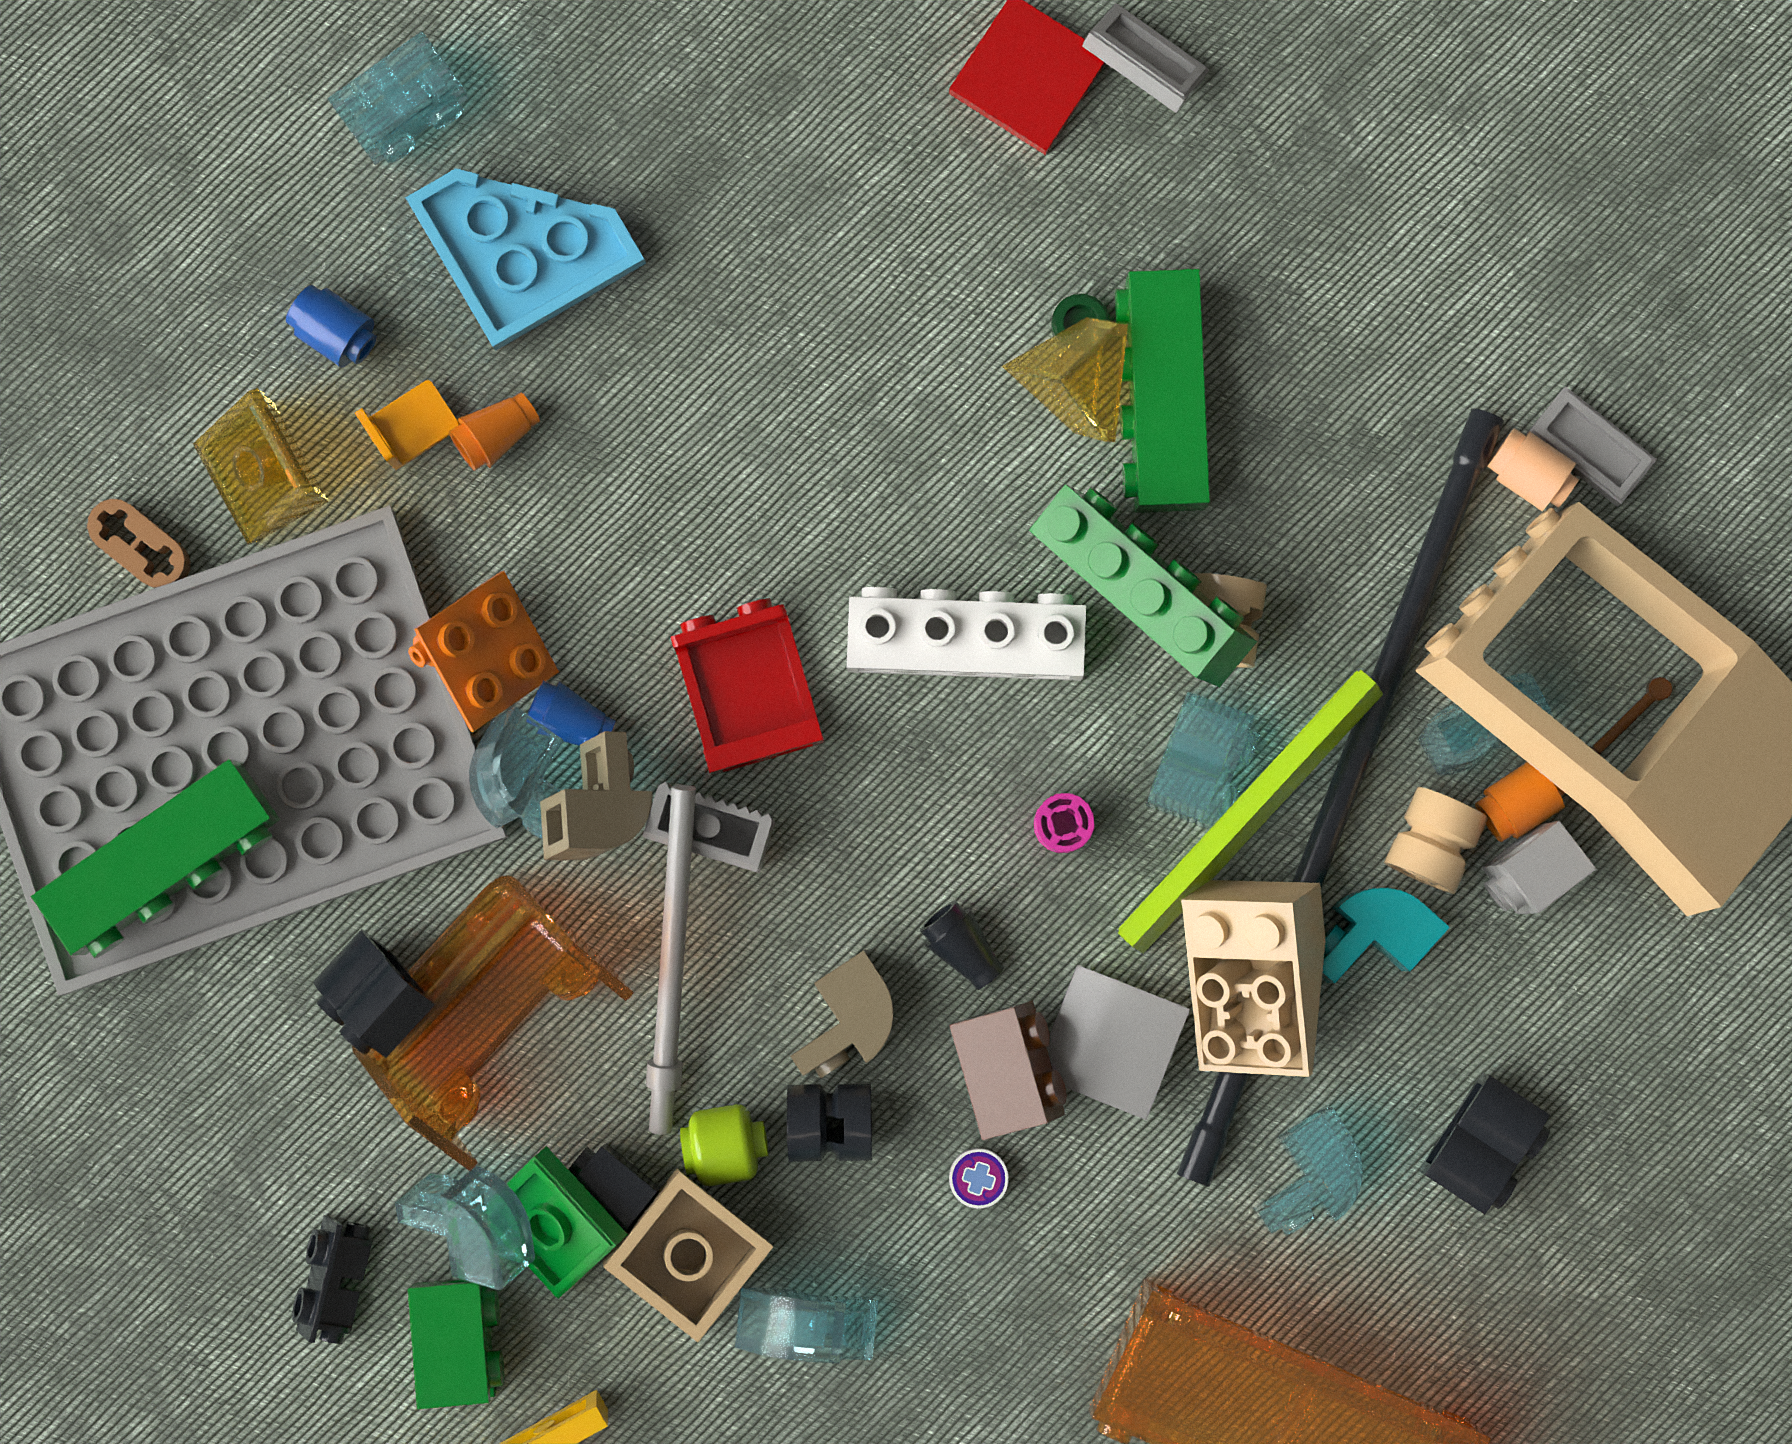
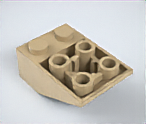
M1210 880L1182 899L1199 1071L1310 1077L1313 1074L1325 951V930L1320 883Z

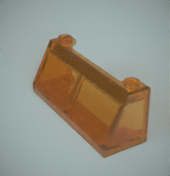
M1143 1279L1088 1409L1091 1418L1099 1421L1096 1429L1098 1432L1124 1444H1129L1132 1436L1150 1444H1489L1491 1439L1489 1435L1471 1420L1445 1409L1439 1413L1432 1405L1422 1401H1415L1206 1310L1193 1301H1189L1187 1305L1186 1300L1171 1294L1172 1291L1147 1279Z

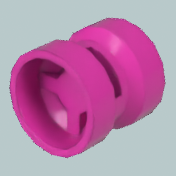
M1070 793L1056 794L1047 798L1037 809L1033 820L1034 833L1039 843L1047 850L1058 854L1071 853L1084 846L1091 838L1094 829V815L1089 804L1081 797Z

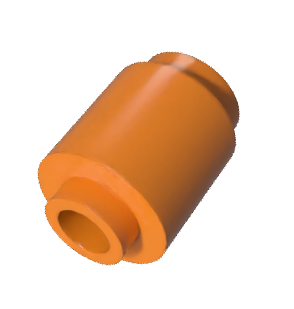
M1526 762L1484 790L1485 797L1477 801L1475 807L1488 817L1486 822L1487 828L1498 841L1503 842L1511 836L1515 839L1520 838L1564 809L1565 805L1561 796L1565 792Z

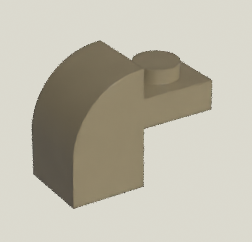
M604 731L580 744L583 789H564L540 801L544 860L577 861L591 859L627 843L644 827L652 806V791H634L630 789V783L634 774V760L627 748L626 732Z
M863 950L814 983L838 1019L839 1024L790 1056L803 1076L815 1069L820 1079L850 1059L844 1049L851 1044L855 1045L867 1063L878 1054L887 1041L893 1022L891 994L884 979L865 950Z

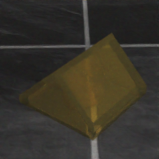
M258 388L249 390L193 443L248 545L265 538L328 503L324 492L275 403Z

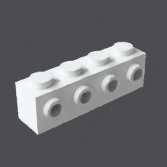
M865 587L862 588V597H849L847 671L854 673L1081 681L1084 676L1086 605H1073V595L1038 594V603H1014L1015 594L1010 592H979V601H956V591L925 589L921 590L920 599L897 598V589Z

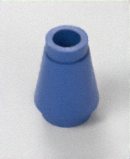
M544 680L524 720L525 724L536 728L535 735L578 746L604 731H612L616 720L607 717L605 713L560 681L555 686Z

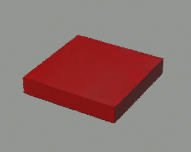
M1007 0L950 86L949 94L1046 156L1106 63L1082 47L1085 41L1084 38L1024 0Z

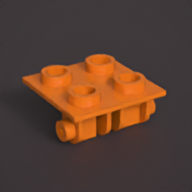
M505 571L499 572L415 628L417 636L413 639V646L408 649L411 660L418 667L429 665L436 668L471 732L476 731L539 687L543 680L547 681L559 673Z

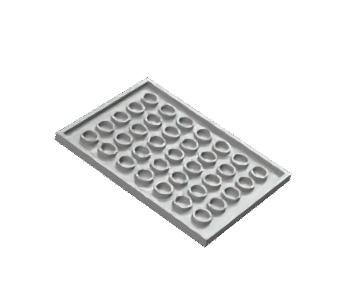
M386 506L0 643V825L58 996L71 994L508 838L472 732L468 728L436 668L429 665L418 667L409 656L408 649L413 646V639L417 636L414 629L432 617L392 506ZM228 759L242 762L281 819L268 829L272 834V838L245 856H242L239 850L222 860L219 864L223 872L204 886L193 890L188 884L170 896L174 905L158 918L147 924H143L139 918L120 931L125 939L104 955L93 958L89 952L87 955L70 956L30 896Z

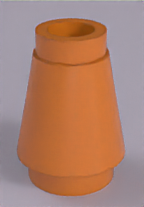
M520 392L513 398H507L458 418L459 425L450 430L449 434L461 456L475 471L485 464L491 468L531 430V427L539 423L540 419L530 401Z

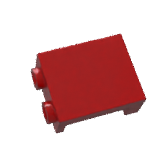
M770 598L741 605L736 608L739 617L716 623L714 615H706L688 620L680 624L682 633L670 637L678 657L700 733L708 770L712 776L825 743L784 604L772 606Z

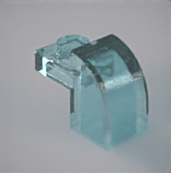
M517 707L512 708L490 723L470 763V789L479 811L495 828H499L519 817L522 819V824L527 831L543 839L540 801L561 790L542 777L563 739Z
M1325 1105L1277 1136L1302 1177L1253 1208L1265 1229L1272 1234L1280 1228L1285 1235L1300 1229L1314 1219L1315 1215L1311 1208L1318 1204L1321 1205L1326 1215L1336 1222L1351 1208L1358 1196L1363 1176L1360 1152L1334 1108Z
M474 1166L459 1180L444 1174L430 1173L395 1202L398 1223L446 1236L452 1277L501 1291L535 1260L532 1231L525 1208L517 1195L503 1180L482 1167Z
M741 1288L735 1348L775 1358L806 1362L840 1363V1360H872L878 1300L854 1296H816L791 1289Z

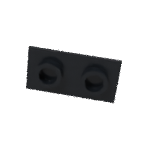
M323 1215L320 1229L312 1231L306 1251V1262L311 1265L306 1288L300 1287L297 1291L292 1310V1320L294 1323H297L296 1331L308 1342L315 1343L318 1330H321L320 1340L334 1344H343L345 1334H351L360 1292L358 1290L342 1288L340 1283L342 1277L363 1281L373 1244V1239L368 1237L370 1226L347 1222L345 1232H342V1224L329 1215Z

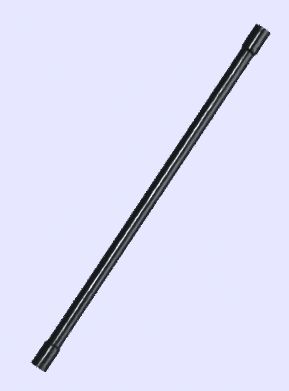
M1471 409L1453 455V466L1371 676V679L1377 683L1383 695L1350 730L1292 882L1320 883V887L1322 888L1479 477L1488 465L1503 426L1504 420L1495 414L1480 409ZM1218 1073L1201 1120L1194 1127L1177 1175L1210 1187L1228 1141L1229 1127L1250 1073Z

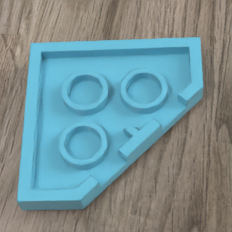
M457 168L405 197L495 351L646 264L637 245L613 208L593 203L592 205L561 198L558 194L515 183L510 185Z

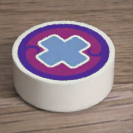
M971 1148L962 1152L953 1161L949 1172V1183L954 1196L962 1204L971 1208H986L997 1203L1005 1194L1008 1186V1171L1003 1160L995 1152L985 1148Z

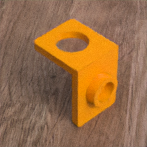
M425 380L372 416L363 408L355 412V415L384 459L395 470H398L450 436L449 431L459 425L458 420L430 380Z

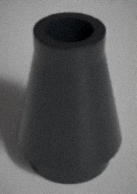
M956 900L942 907L920 928V932L927 939L925 947L968 979L976 990H980L988 985L1003 971L1004 967L995 957L971 909H963Z

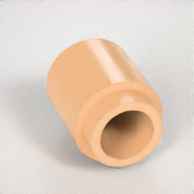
M1515 428L1510 432L1487 465L1488 468L1498 474L1496 478L1498 482L1541 511L1549 503L1559 508L1579 481L1577 477L1571 474L1576 462L1532 432L1524 435Z

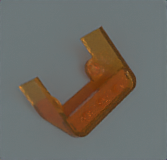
M501 876L490 882L408 970L411 977L432 998L435 1003L434 1007L387 1058L373 1048L366 1055L353 1046L352 1051L404 1122L460 1165L471 1171L478 1162L456 1133L473 1120L479 1108L480 1088L471 1077L475 1071L549 991L561 1000L569 1001L589 993L599 979L625 1001L634 992L590 945L528 888L513 876Z

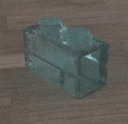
M423 31L327 98L374 165L383 159L388 163H393L406 156L416 145L413 139L415 136L431 125L438 130L452 123L463 112V107L460 104L469 99L457 77Z

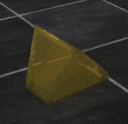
M1086 317L1002 366L1072 432L1104 442H1115L1128 324Z

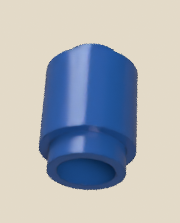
M309 285L297 296L286 316V323L294 328V335L340 368L347 366L351 362L360 364L369 355L376 343L377 336L372 333L374 320L328 288L320 290L314 285Z

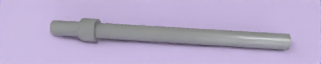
M673 785L671 792L654 1058L647 1061L646 1086L651 1089L649 1131L660 1135L672 1132L675 1091L679 1090L682 1084L683 1063L677 1060L696 796V787L690 785Z

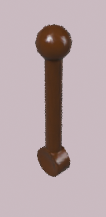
M1657 677L1649 681L1646 687L1647 693L1592 747H1589L1599 755L1605 751L1655 701H1662L1670 696L1672 686L1669 680Z

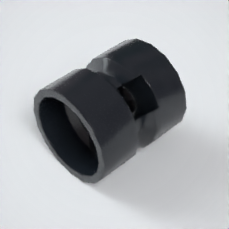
M871 1083L838 1084L833 1093H826L821 1084L787 1085L788 1162L822 1161L827 1152H833L839 1161L872 1160ZM828 1116L844 1118V1126L828 1129Z

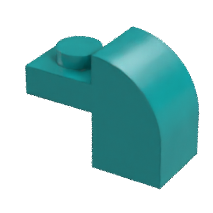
M1373 888L1354 892L1342 898L1332 907L1349 924L1344 930L1336 924L1325 934L1322 978L1327 983L1335 984L1370 944L1376 947L1401 971L1410 972L1450 927L1419 899L1404 891L1392 888Z

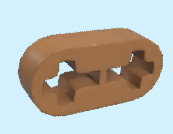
M119 499L102 501L92 509L87 523L88 533L92 541L141 582L152 588H157L188 576L191 561L186 549L140 510ZM126 513L128 517L125 519L124 525L137 538L132 544L115 535L107 540L105 537L110 529L104 523L106 518L110 514L120 518ZM148 545L161 554H165L171 549L173 553L169 558V562L174 566L172 573L166 575L158 572L152 577L150 573L154 568V564L141 553Z

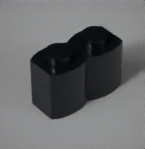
M363 929L353 937L313 981L318 991L323 995L317 1001L318 1006L330 1018L343 1026L339 1030L341 1035L364 1055L373 1048L387 1058L435 1005L432 998L411 977V974L399 959Z
M1483 1072L1459 1106L1450 1124L1431 1149L1419 1172L1484 1215L1491 1206L1500 1209L1510 1198L1517 1185L1518 1179L1512 1176L1517 1164L1524 1156L1533 1159L1547 1141L1550 1129L1544 1125L1550 1114L1491 1075Z

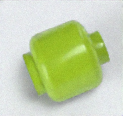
M742 1104L695 1111L690 1117L689 1127L680 1128L681 1147L687 1175L696 1173L697 1179L704 1186L750 1180L757 1173L758 1158L769 1156L764 1121L752 1122L749 1110Z

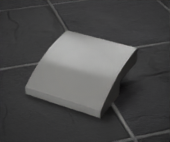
M1077 965L1051 1029L1050 1044L1046 1047L1052 1068L1060 1073L1066 1088L1147 1120L1190 1009Z

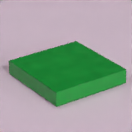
M547 1146L536 1154L478 1211L558 1299L628 1235Z

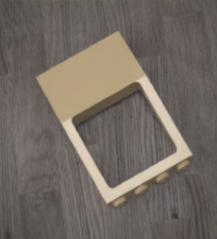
M1577 502L1559 512L1549 508L1527 527L1526 533L1530 536L1528 541L1522 547L1516 546L1512 548L1494 565L1493 571L1497 574L1495 579L1488 586L1486 584L1481 585L1465 598L1459 606V609L1464 614L1456 624H1447L1427 642L1425 648L1430 654L1415 671L1590 812L1686 916L1720 908L1792 817V681L1754 640L1583 504ZM1564 557L1568 558L1697 661L1703 669L1701 679L1623 774L1492 669L1483 658V652Z

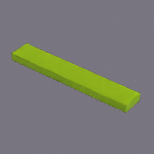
M1362 670L1356 671L1118 928V934L1127 943L1143 954L1183 912L1182 899L1212 880L1379 700L1383 693L1377 683Z

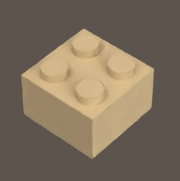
M676 1168L626 1231L628 1235L603 1260V1267L696 1342H699L774 1246L681 1170Z

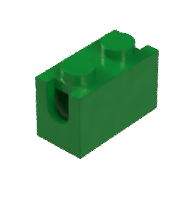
M487 1276L417 1282L407 1288L417 1409L489 1403L491 1401L490 1397L496 1396L495 1387L504 1386V1361L501 1350L492 1351L491 1327L499 1326L500 1310L497 1291H488Z

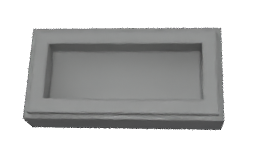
M1117 3L1089 32L1082 47L1175 113L1180 110L1200 86L1209 72L1206 66Z
M1566 386L1558 393L1526 433L1527 435L1529 432H1532L1576 462L1572 472L1616 507L1623 503L1657 460V458Z

